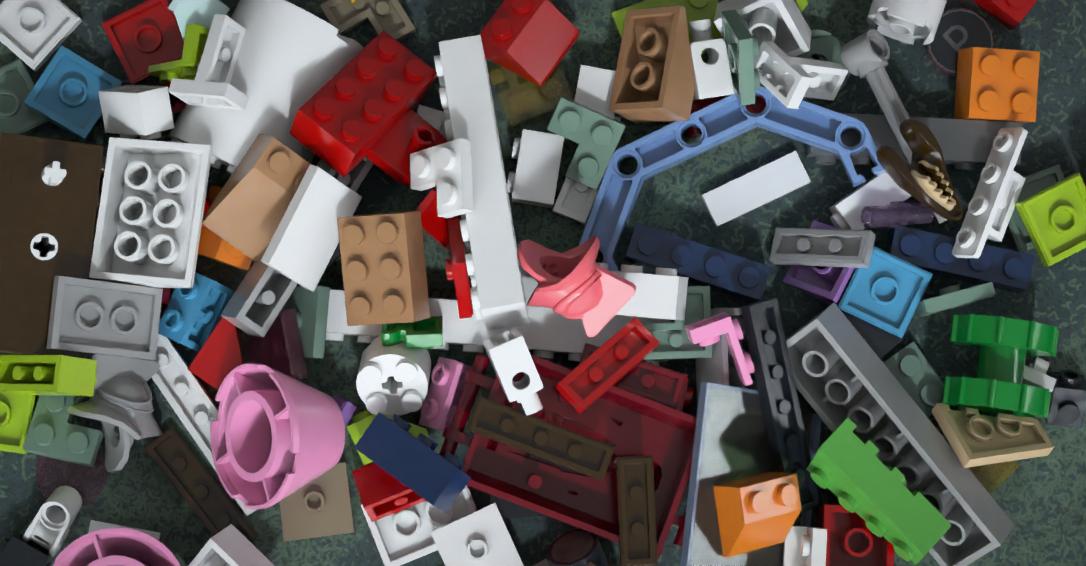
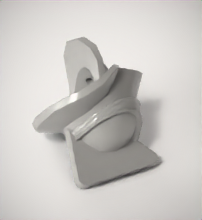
M91 353L89 359L97 360V381L94 386L93 397L90 396L88 401L68 406L66 412L94 419L102 424L105 437L104 464L108 472L114 473L122 470L127 463L134 439L140 440L163 435L152 415L154 411L153 398L147 381L159 370L160 365L157 361Z

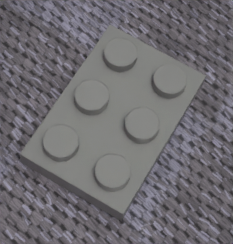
M54 276L46 349L155 360L163 289Z

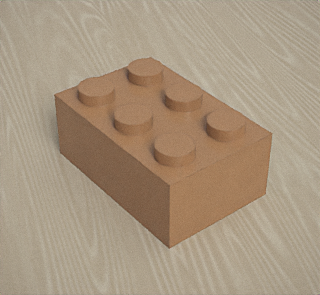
M421 211L366 214L337 218L347 326L408 323L430 318Z

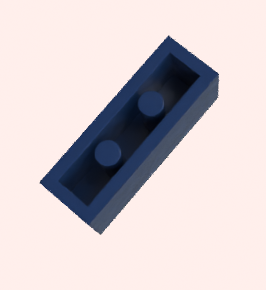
M378 412L354 448L430 504L447 513L472 478L461 470L465 463L449 452H446L444 456L434 451L438 446L437 443L421 432L417 438L408 432L412 426L396 414L389 419Z

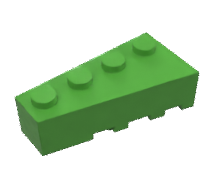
M847 417L820 446L807 470L811 473L810 476L813 481L820 487L831 490L838 497L839 503L851 513L856 512L866 521L867 528L873 534L887 539L893 545V549L899 557L908 562L912 561L917 565L952 525L919 491L913 490L910 492L906 488L907 481L904 478L905 476L896 467L885 466L879 460L877 453L880 450L870 440L863 443L852 432L857 426Z

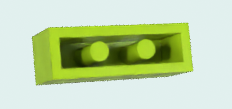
M0 355V391L26 395L93 397L94 386L97 381V360L64 355Z

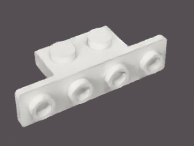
M1023 127L1001 128L998 131L986 165L981 172V178L974 196L968 205V211L962 227L956 236V242L952 250V255L955 257L979 258L987 239L992 242H1002L1014 211L1015 203H1017L1026 179L1014 171L1028 131Z

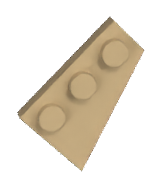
M936 403L931 411L963 468L1048 456L1054 448L1038 419L999 413L997 417L980 415L978 409L967 407L963 412L950 410L949 404Z

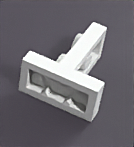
M215 14L195 80L172 78L168 92L188 105L245 110L249 97L233 87L230 81L246 29L227 15Z
M770 41L762 42L759 48V56L754 59V68L758 70L760 83L787 108L798 109L803 97L834 101L849 71L841 63L788 56L774 42Z

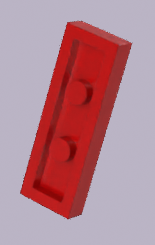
M634 317L557 384L556 389L581 414L657 348L660 342Z

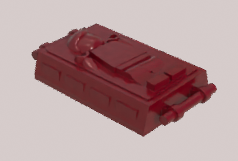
M477 354L472 369L466 372L464 380H467L450 427L446 426L442 437H445L439 453L441 456H444L446 452H449L454 456L458 443L468 446L463 459L465 464L461 469L472 477L467 483L468 486L619 543L616 457L652 455L657 558H660L672 524L679 527L673 544L682 547L686 509L683 516L676 514L691 473L696 417L612 386L580 414L556 389L557 384L573 370L530 354L544 387L537 391L543 408L531 415L614 446L615 450L605 477L601 481L482 435L473 433V436L463 433L480 386L490 389L487 399L521 411L517 401L509 402L497 375H495L494 379L484 376L490 358ZM523 372L514 375L513 381H520L524 376ZM712 443L707 472L709 477L718 475L721 467L718 465L724 449Z

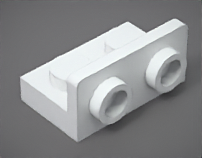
M792 526L784 541L783 566H826L827 529Z

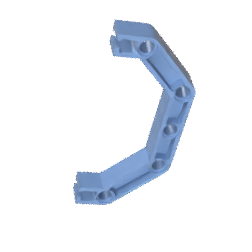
M760 86L759 90H755V97L762 98L766 102V107L761 113H750L746 109V105L741 106L736 95L732 94L690 114L689 121L673 122L616 150L604 174L579 245L588 241L591 237L597 236L600 239L599 250L603 254L602 263L609 264V271H620L615 259L644 180L756 127L837 154L853 187L866 182L861 174L857 175L850 158L851 156L866 151L876 166L872 168L873 174L879 176L886 173V171L877 160L876 152L878 149L863 122L803 100L798 109L787 108L767 88ZM688 128H698L702 132L701 139L696 144L685 143L683 141L684 132ZM846 130H855L860 134L861 141L856 146L848 147L842 143L841 135ZM625 158L636 159L638 166L634 173L624 175L620 172V164Z

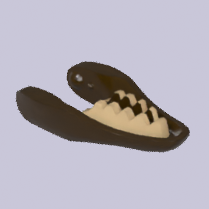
M904 120L900 124L899 129L912 151L911 164L907 167L898 153L889 146H881L876 152L877 160L901 189L936 214L951 221L961 219L964 214L963 206L950 181L943 153L935 136L918 120Z

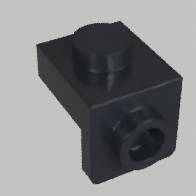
M1073 370L1050 371L1049 376L1057 380L1051 392L1049 416L1045 418L1046 424L1082 428L1086 411V379L1084 375Z

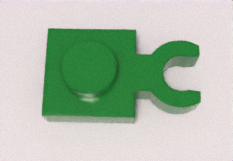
M430 316V318L416 322L382 324V345L394 346L401 342H407V348L431 349L443 346V316Z

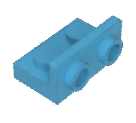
M195 272L193 288H175L159 322L158 334L199 352L221 320L222 316L220 315L229 303L234 290Z

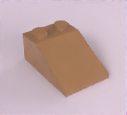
M675 5L627 10L609 111L634 123L689 121L695 81L685 7Z
M259 134L204 215L202 225L258 263L262 259L310 163L276 138Z

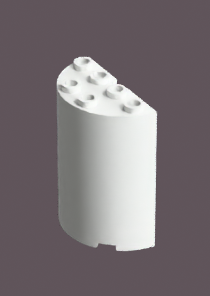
M240 0L231 19L244 27L246 32L230 84L249 97L245 110L186 104L185 108L181 110L174 128L171 129L168 137L172 138L170 142L213 146L210 166L219 169L221 164L228 167L226 171L231 173V175L259 134L276 138L304 160L311 163L315 154L289 134L298 109L363 50L364 47L354 39L337 34L339 29L285 0Z

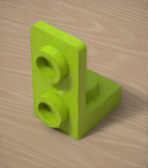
M196 23L186 25L182 59L148 66V74L159 77V81L163 84L170 82L172 78L195 80L210 28Z

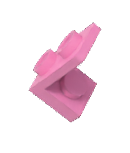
M722 312L684 326L688 339L693 344L699 343L701 347L720 341L719 335L725 334L740 381L745 386L752 384L750 374L754 373L755 369L749 353H743L738 340L744 339L737 318L731 320L727 313Z

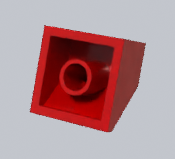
M504 0L479 35H481L487 59L542 87L580 36V32L549 0Z

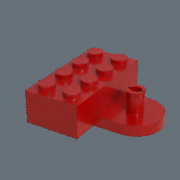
M383 30L298 109L289 134L343 177L367 157L394 180L411 187L410 154L447 142L445 137L436 128L413 111L428 95L437 72Z

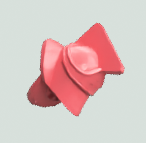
M593 236L583 244L563 253L550 250L529 239L521 241L517 245V257L522 268L538 282L526 306L553 308L554 313L563 315L565 318L582 319L588 337H595L634 296L636 286L634 283L596 263L595 260L600 247V239L597 236Z

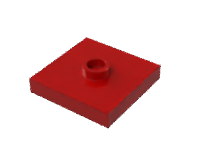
M147 0L101 23L132 85H138L154 77L148 74V66L182 59L184 41L176 17L173 14L174 12L168 9L170 5L168 0Z
M451 218L447 219L451 258L445 259L447 280H454L459 318H470L474 314L470 280L465 259V242H463L460 219Z

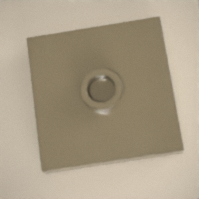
M347 462L337 463L332 469L279 501L284 541L355 532Z

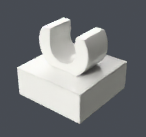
M1036 357L1034 363H1030L1029 367L1025 365L1022 384L1049 389L1052 392L1057 379L1046 375L1050 362Z

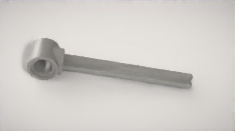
M870 29L844 44L840 49V56L850 73L859 76L860 79L866 77L909 164H911L912 151L899 129L900 124L910 118L884 68L889 65L887 59L890 56V49L884 36L879 31ZM934 212L939 224L948 220Z

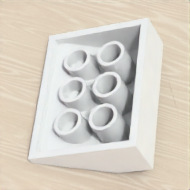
M109 137L89 278L97 281L153 288H193L213 146Z

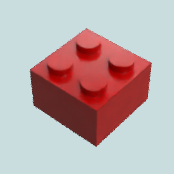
M821 504V506H818L817 527L827 529L826 566H894L893 545L883 536L878 537L867 528L866 521L856 512L851 513L842 505Z

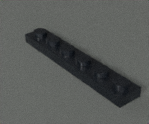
M768 298L741 306V311L755 369L754 373L775 471L797 473L802 508L800 513L821 506L817 485L811 478V473L807 470L811 457L777 298Z

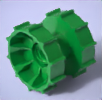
M953 315L950 341L954 342V345L978 349L979 357L976 378L963 376L945 377L942 403L953 407L973 408L981 412L994 414L1003 413L1028 418H1048L1051 400L1049 389L1022 384L1026 356L1056 357L1059 336L1057 326L1003 316Z

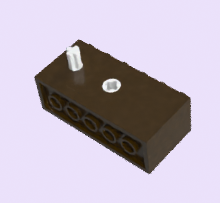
M1 132L0 354L64 355L80 358V354H83L82 352L46 349L54 276L93 280L89 278L96 232L95 219L99 212L102 192L99 190L100 180L102 181L104 177L107 157L103 155L104 146ZM39 242H43V248L49 249V252L40 257L39 250L33 249Z

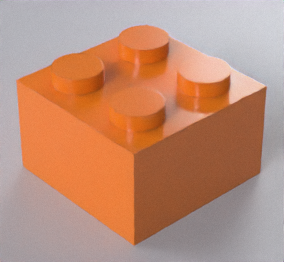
M982 47L958 49L954 119L1022 123L1036 122L1040 52Z

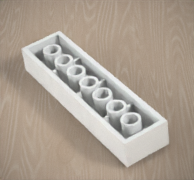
M481 35L438 42L440 55L434 56V61L441 86L439 93L446 118L444 125L447 141L459 138L471 140L474 211L461 215L460 227L466 252L469 253L465 254L468 275L470 276L472 287L477 286L476 288H470L477 321L484 320L487 331L530 324L520 262L517 257V243Z

